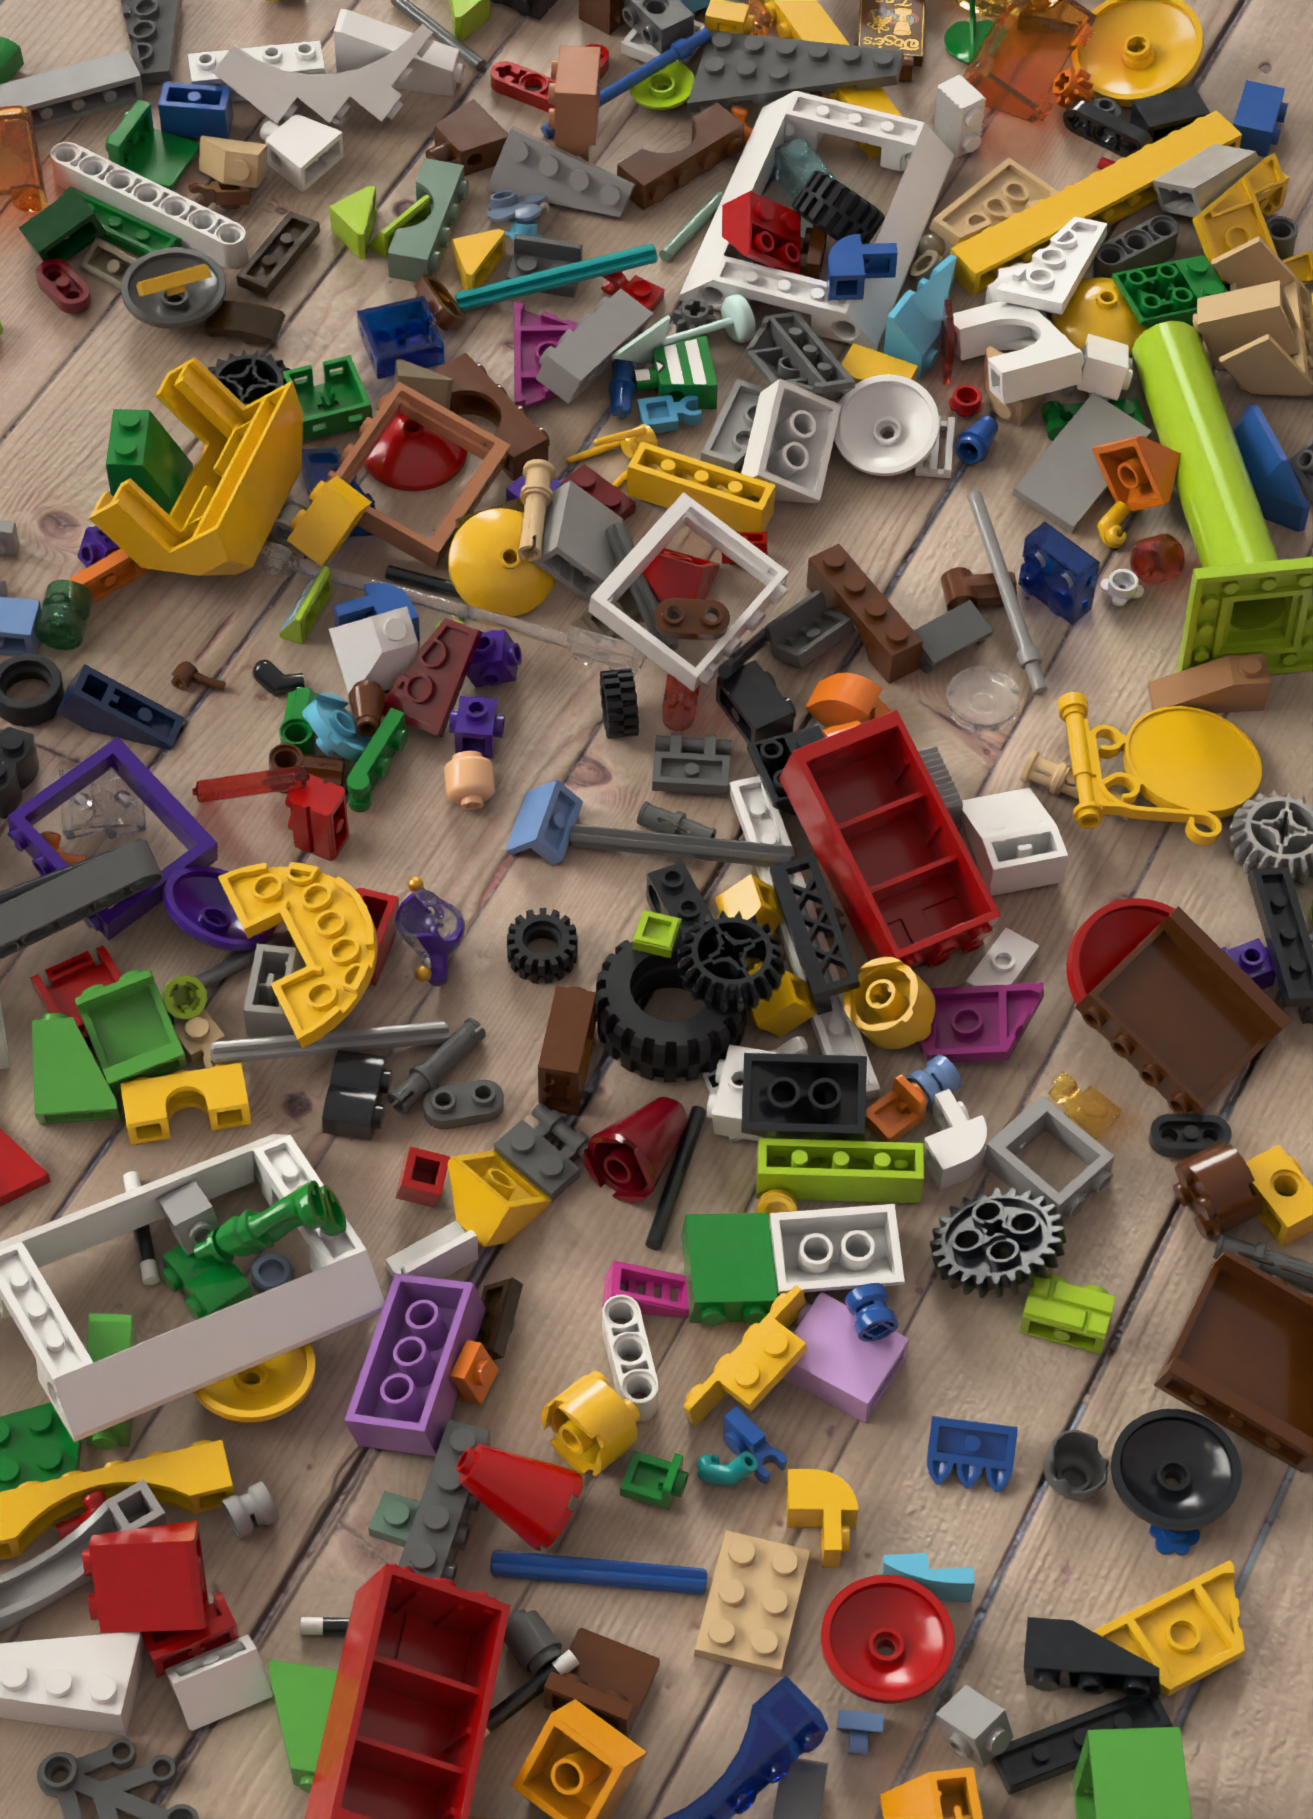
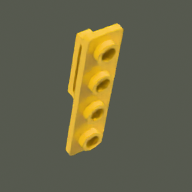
M795 1285L788 1293L779 1295L773 1302L770 1313L760 1323H754L747 1329L742 1338V1343L731 1354L727 1353L719 1359L714 1367V1373L703 1384H697L691 1389L683 1406L688 1422L696 1427L727 1393L752 1412L808 1351L806 1343L787 1329L797 1319L803 1306L807 1304L801 1288Z

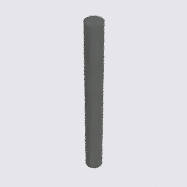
M391 0V3L419 26L424 24L433 32L431 35L441 43L459 49V57L475 70L482 71L485 68L486 61L409 0Z

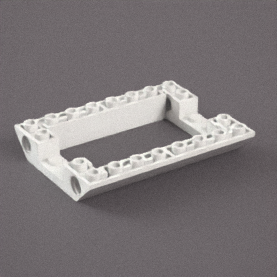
M794 91L764 106L682 287L679 300L686 302L690 299H700L708 306L712 305L713 309L721 311L725 298L734 294H740L748 301L749 305L752 300L812 315L811 329L817 336L848 344L855 343L877 351L886 330L887 316L896 305L918 250L919 242L924 235L954 160V154L925 122L799 91ZM823 133L879 146L882 147L880 167L904 171L875 242L897 243L896 277L866 278L863 299L828 301L826 281L735 259L734 256L737 249L722 237V205L749 191L759 195L762 194L782 149L784 140L794 142L800 147L816 150Z
M269 1135L0 1242V1314L3 1319L12 1316L36 1358L38 1380L74 1442L382 1312L385 1300L367 1249L347 1219L346 1231L336 1236H328L320 1228L309 1229L305 1225L298 1227L310 1246V1268L313 1272L94 1363L38 1269L40 1267L165 1218L158 1198L194 1180L207 1199L210 1200L254 1182L255 1175L261 1184L262 1194L270 1206L294 1191L298 1186L315 1180L320 1187L323 1186V1183L291 1135Z

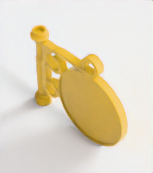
M1068 692L1058 699L1059 717L1065 722L1067 728L1073 777L1077 784L1079 804L1073 810V818L1082 828L1092 829L1097 827L1104 815H1117L1140 820L1187 823L1185 833L1192 842L1208 846L1214 844L1219 838L1222 830V824L1219 819L1235 814L1238 809H1242L1246 800H1252L1257 792L1262 778V763L1256 747L1240 728L1215 713L1187 706H1170L1155 709L1141 716L1132 725L1127 736H1125L1118 729L1109 725H1098L1090 731L1088 719H1086L1089 714L1088 701L1084 694ZM1106 738L1114 745H1101L1098 751L1096 739ZM1122 752L1123 766L1126 773L1115 772L1102 779L1099 757L1110 759ZM1115 785H1121L1126 787L1130 793L1123 794L1121 800H1119L1107 789ZM1140 792L1147 800L1158 807L1135 806L1132 804H1134ZM1195 824L1206 825L1212 832H1202L1195 827Z

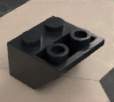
M819 725L747 744L748 753L773 808L797 816L779 777L793 750L824 739Z

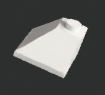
M407 606L329 629L348 695L353 686L363 680L377 682L383 691L392 689L394 687L393 682L401 673L404 674L418 657V641Z

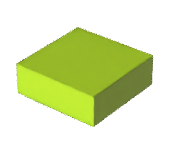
M643 910L632 941V949L671 958L681 929L682 919Z

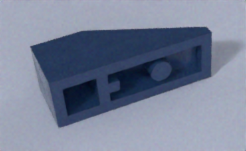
M86 664L83 665L68 684L56 712L89 731L167 750L173 747L185 719Z

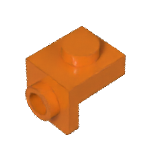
M900 1074L894 1078L893 1089L866 1108L865 1124L882 1142H896L924 1121L927 1105L925 1093L919 1085L914 1082L910 1083Z
M466 1341L451 1371L450 1378L459 1390L456 1400L482 1406L499 1369L480 1342Z

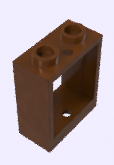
M556 986L538 1064V1101L550 1110L556 1109L562 1114L579 1115L596 1037V992L587 991L581 987L566 988Z

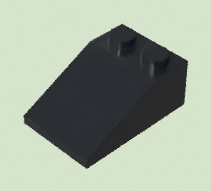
M744 1053L741 1133L776 1139L865 1141L867 1056Z

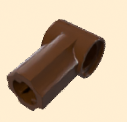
M957 567L946 571L941 577L947 611L969 600L977 609L979 606L1004 605L993 573L973 575L969 569ZM1008 572L1017 596L1015 573Z
M289 743L279 744L271 749L269 753V783L278 792L288 793L291 786L294 784L298 785L302 777L307 774L324 779L325 784L331 782L341 787L343 785L345 759L304 754L298 747Z

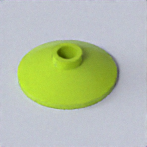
M675 61L630 88V94L643 107L653 110L672 109L682 105L689 99L695 77L686 65Z

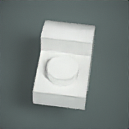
M950 1089L935 1094L932 1117L938 1125L940 1132L925 1137L923 1143L924 1164L939 1191L967 1180L978 1170L983 1159L987 1137V1126L983 1115L970 1120L965 1105L962 1101H956Z

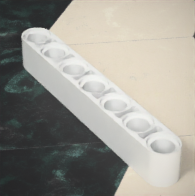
M62 142L51 149L50 155L54 180L59 186L65 189L71 186L181 238L182 247L202 252L225 268L236 269L246 264L248 260L246 231L239 223L75 143Z

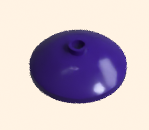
M189 866L181 868L169 876L162 894L165 908L175 924L193 939L207 946L225 951L252 950L256 948L257 944H266L271 939L276 926L249 939L247 938L218 876L229 871L209 866Z

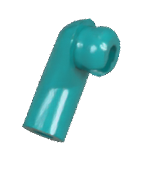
M743 1452L729 1464L720 1465L717 1455L713 1454L710 1457V1454H705L697 1460L696 1465L699 1469L697 1476L708 1485L733 1487L757 1469L758 1463L756 1458L749 1452Z

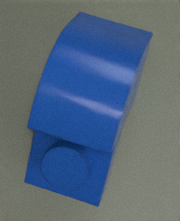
M860 234L849 235L837 241L832 246L828 256V301L863 299L866 278L896 277L897 243L861 244Z
M387 583L364 584V597L350 599L334 605L335 627L407 606L417 641H420L418 614L408 595L396 586Z

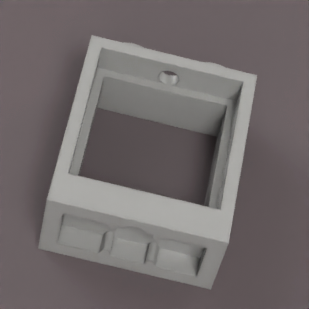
M1041 1095L987 1143L983 1165L1010 1188L1015 1187L1018 1195L1021 1196L1027 1190H1031L1033 1200L1044 1196L1046 1205L1054 1204L1057 1215L1061 1214L1063 1219L1066 1216L1069 1218L1074 1217L1082 1209L1086 1198L1093 1191L1100 1193L1108 1186L1113 1178L1111 1170L1115 1156ZM1045 1130L1088 1165L1082 1173L1060 1192H1057L1016 1157Z

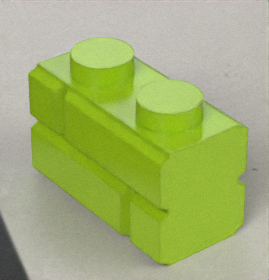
M1048 1274L1047 1279L1037 1276L1033 1277L1034 1287L1029 1290L1019 1333L1101 1355L1116 1296L1108 1294L1104 1288L1097 1285L1080 1287L1069 1284L1063 1277L1056 1274Z

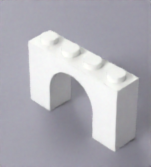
M998 301L946 315L947 345L961 361L985 355V350L989 346L999 351L1017 350L988 358L989 390L1004 405L1082 384V369L1085 365L1082 351L1076 348L1066 335L1062 334L1038 309Z

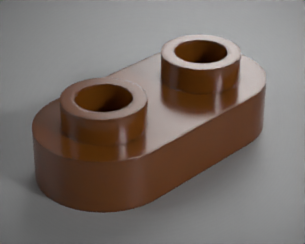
M423 274L414 285L417 291L416 298L433 314L431 317L432 321L444 331H448V329L457 331L466 320L465 314L442 283L428 274Z
M669 598L657 606L654 615L655 629L660 635L669 639L717 640L725 635L730 622L728 609L725 605L715 600ZM669 612H677L680 618L670 619L667 614ZM712 613L718 619L716 621H709L705 618V615Z

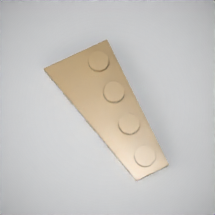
M1008 157L934 217L929 229L955 246L958 242L970 239L981 233L985 228L993 227L1008 219L1012 214L1020 213L1035 205L1039 200L1047 199L1059 191Z

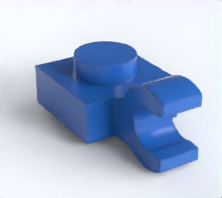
M737 1406L724 1416L723 1440L725 1444L737 1456L743 1452H749L756 1458L758 1466L754 1471V1475L758 1481L766 1485L770 1482L771 1474L763 1467L766 1463H774L782 1471L786 1469L787 1459L785 1455L766 1441V1434Z

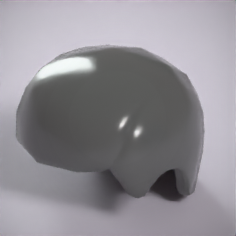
M1080 1430L1061 1432L1051 1442L1044 1459L1043 1468L1048 1483L1058 1495L1073 1501L1091 1499L1107 1483L1109 1460L1108 1458H1103L1100 1454L1096 1437Z

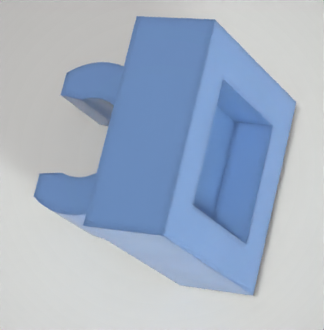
M838 1710L836 1729L850 1730L848 1753L867 1754L869 1732L879 1734L883 1732L884 1714Z

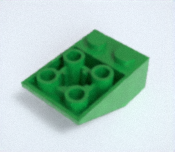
M1205 255L1112 273L1111 276L1140 325L1152 327L1167 321H1179L1193 326V314L1197 313L1198 298L1228 292Z

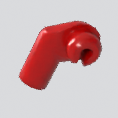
M99 1489L83 1497V1504L87 1511L56 1524L61 1539H64L77 1529L106 1501L104 1491Z

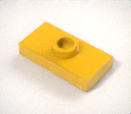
M202 264L137 282L136 287L139 296L163 290L166 291L167 296L186 292V284L210 278L211 274L208 265Z

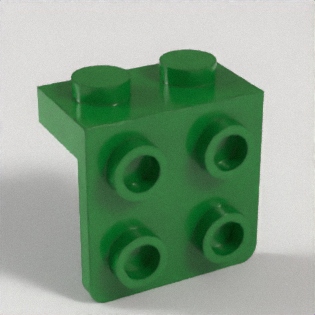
M139 99L132 109L124 114L122 122L116 131L110 133L105 146L110 161L169 190L176 186L200 151L199 144L195 141L155 129L153 127L151 104Z

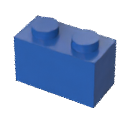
M1246 80L1233 122V126L1242 134L1240 149L1256 151L1258 156L1267 157L1271 144H1278L1282 125H1277V122L1284 123L1288 103L1283 102L1285 88Z
M173 82L163 83L158 104L161 131L179 137L200 138L201 136L229 139L233 121L230 87Z

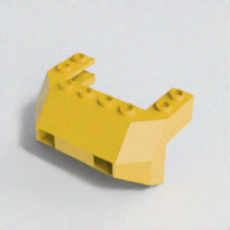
M194 357L169 371L155 395L161 403L205 444L170 514L166 513L130 478L120 484L114 497L108 491L102 493L89 519L141 568L197 576L238 575L254 566L301 471L303 411L293 380L245 406Z

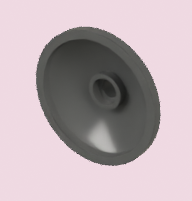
M164 248L150 252L130 265L121 282V294L127 310L141 322L159 328L178 329L200 323L219 309L226 295V279L219 264L208 255L188 248ZM206 264L209 267L211 277L186 284V292L167 296L165 290L145 296H139L137 282Z

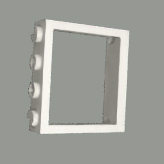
M683 492L591 595L588 612L694 692L701 683L705 685L710 683L718 672L719 666L717 664L724 656L729 658L739 649L743 642L740 639L747 630L753 632L757 629L766 615L763 611L771 603L776 606L788 591L785 584L789 572ZM684 525H687L766 585L763 591L696 668L614 606L616 601Z

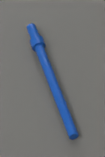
M705 27L687 39L680 38L670 45L669 50L601 90L599 107L677 60L681 62L690 57L693 50L712 39L710 31ZM549 122L541 127V131L547 139L555 135V129H549Z

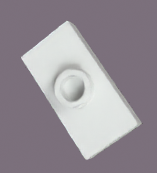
M1005 928L966 980L965 987L1016 984L1037 956L1040 945Z

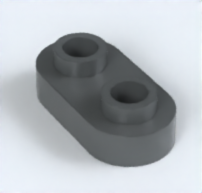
M476 1080L437 1087L428 1092L424 1098V1117L431 1126L437 1129H451L490 1122L501 1115L504 1109V1094L501 1087L490 1080ZM479 1095H488V1096H490V1097L487 1098V1099H479V1098H478ZM444 1101H447V1102L450 1103V1104L447 1105V1106H439V1105H438V1103L444 1102Z

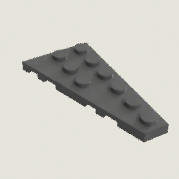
M710 31L712 39L706 42L687 102L688 113L700 111V106L714 105L715 103H719L722 107L727 108L730 107V102L749 100L752 104L772 102L794 91L804 93L822 90V95L835 93L834 88L848 86L861 90L897 85L904 62L903 51Z

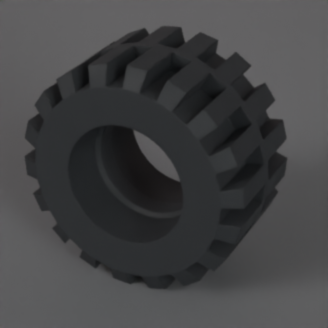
M814 170L792 203L794 211H797L801 217L819 227L836 241L849 235L860 234L861 244H869L885 220L883 213L878 208L823 171Z

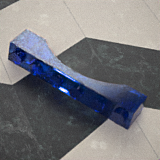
M787 1676L783 1677L752 1705L748 1728L739 1751L725 1773L702 1796L687 1807L663 1819H730L735 1814H742L747 1811L755 1802L756 1795L769 1783L773 1784L780 1781L788 1773L791 1764L804 1752L809 1753L821 1744L825 1733L829 1730L822 1712Z

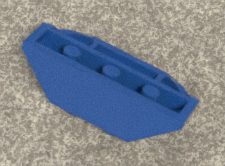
M1254 403L1248 404L1234 426L1233 432L1264 519L1297 532L1305 530L1310 510L1308 500L1303 496L1294 470L1260 407Z

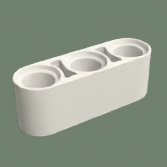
M616 1295L610 1297L603 1306L602 1335L616 1393L622 1400L628 1399L633 1402L640 1413V1420L637 1422H645L650 1420L658 1409V1379L640 1307L632 1297ZM618 1318H624L630 1322L626 1324H616L613 1322V1320ZM626 1355H634L637 1356L639 1359L633 1362H628L623 1360L622 1357ZM635 1392H642L647 1394L648 1397L635 1399L630 1395Z

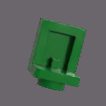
M633 1451L620 1487V1496L670 1510L674 1496L682 1497L688 1480L689 1472L683 1471V1455L675 1453L672 1462Z

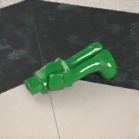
M314 1180L298 1186L294 1191L261 1213L246 1209L240 1216H233L222 1226L207 1235L206 1241L196 1244L194 1246V1253L198 1260L206 1263H212L217 1260L222 1263H228L234 1260V1256L245 1257L260 1253L261 1249L274 1247V1242L302 1225L309 1229L320 1228L328 1236L339 1235L346 1231V1217L342 1205L334 1192L327 1185L320 1187Z

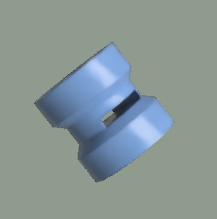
M937 1055L928 1061L924 1070L917 1069L905 1077L910 1083L914 1082L919 1085L925 1093L927 1100L926 1110L933 1107L935 1094L950 1089L953 1093L962 1085L957 1069L943 1055Z

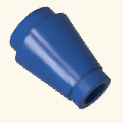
M984 416L959 434L956 438L955 446L957 456L969 464L983 461L987 457L998 431L997 422L992 417Z

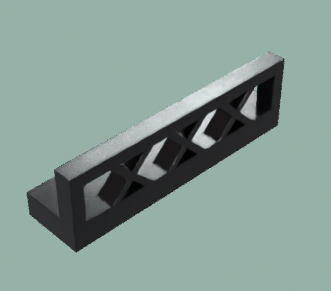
M811 854L770 867L769 871L773 888L817 1015L833 1011L831 996L859 988L860 982L815 856ZM810 869L813 877L806 888L790 882L788 875ZM815 888H817L818 893L813 892ZM795 894L798 895V896H800V898L798 899V901H797V899H796V897H795ZM808 900L821 904L824 907L817 920L801 914V910ZM827 918L830 925L825 924ZM806 926L811 927V930H810L809 933H808V931H807ZM819 931L835 938L828 952L812 945ZM838 950L840 952L841 957L836 956ZM817 958L823 960L820 965ZM832 963L846 969L848 978L826 984L823 975Z
M1289 867L1251 869L1248 881L1285 1007H1298L1302 1024L1313 1023V947Z

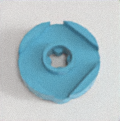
M323 692L303 710V717L318 736L316 744L324 753L331 756L336 752L338 755L357 763L373 736L364 737L357 733L353 715L345 709L349 704L347 701L335 694Z

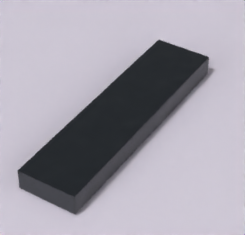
M1150 1694L1145 1698L1127 1696L1010 1741L1006 1750L1000 1755L995 1756L992 1760L1010 1795L1076 1769L1088 1730L1173 1727L1158 1695Z

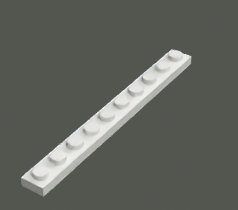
M756 776L729 782V794L746 841L792 846L779 809L772 807L760 777ZM755 866L759 878L773 886L769 871L770 867ZM801 871L788 875L791 883L806 888ZM795 894V897H796V899H797V901H798V899L800 898V896H798V895ZM808 900L801 910V914L817 920L818 916L811 900ZM783 918L777 928L795 976L806 981ZM806 926L807 931H808V933H809L810 930H811V927ZM819 931L812 945L828 952L829 947L824 933ZM817 958L820 965L823 960ZM831 963L823 975L826 984L840 980L836 966ZM844 992L831 996L833 1011L821 1015L816 1014L810 1018L822 1055L867 1056L866 1100L878 1098L880 1087L861 1034L844 1010Z

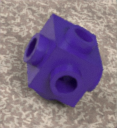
M505 629L491 630L483 633L467 673V677L475 688L488 685L496 686L500 683L516 681L518 665L522 662L520 646L518 643H514Z
M460 696L458 711H451L449 733H454L455 754L463 751H478L482 754V757L493 758L496 737L503 738L505 715H498V699H489L482 696Z

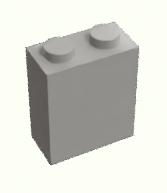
M1213 144L1152 181L1161 211L1194 218L1260 162L1256 151Z
M570 480L552 491L553 499L546 508L542 555L540 559L532 562L587 600L614 570L616 557L605 534V530L614 523L620 522L622 524L623 519Z

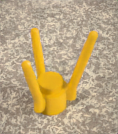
M642 424L631 430L597 438L593 441V444L597 447L566 458V462L571 464L618 447L622 448L623 453L628 458H632L641 441L658 447L657 437L650 426ZM627 469L612 483L613 486L618 488L627 480Z

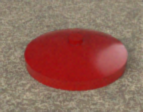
M1128 898L1111 902L1095 911L1077 930L1068 950L1066 962L1067 980L1076 1006L1154 931L1175 908L1150 899Z

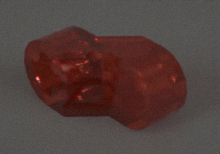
M668 673L662 705V721L669 730L683 732L689 729L695 720L700 685L693 692ZM680 694H683L682 701H679Z

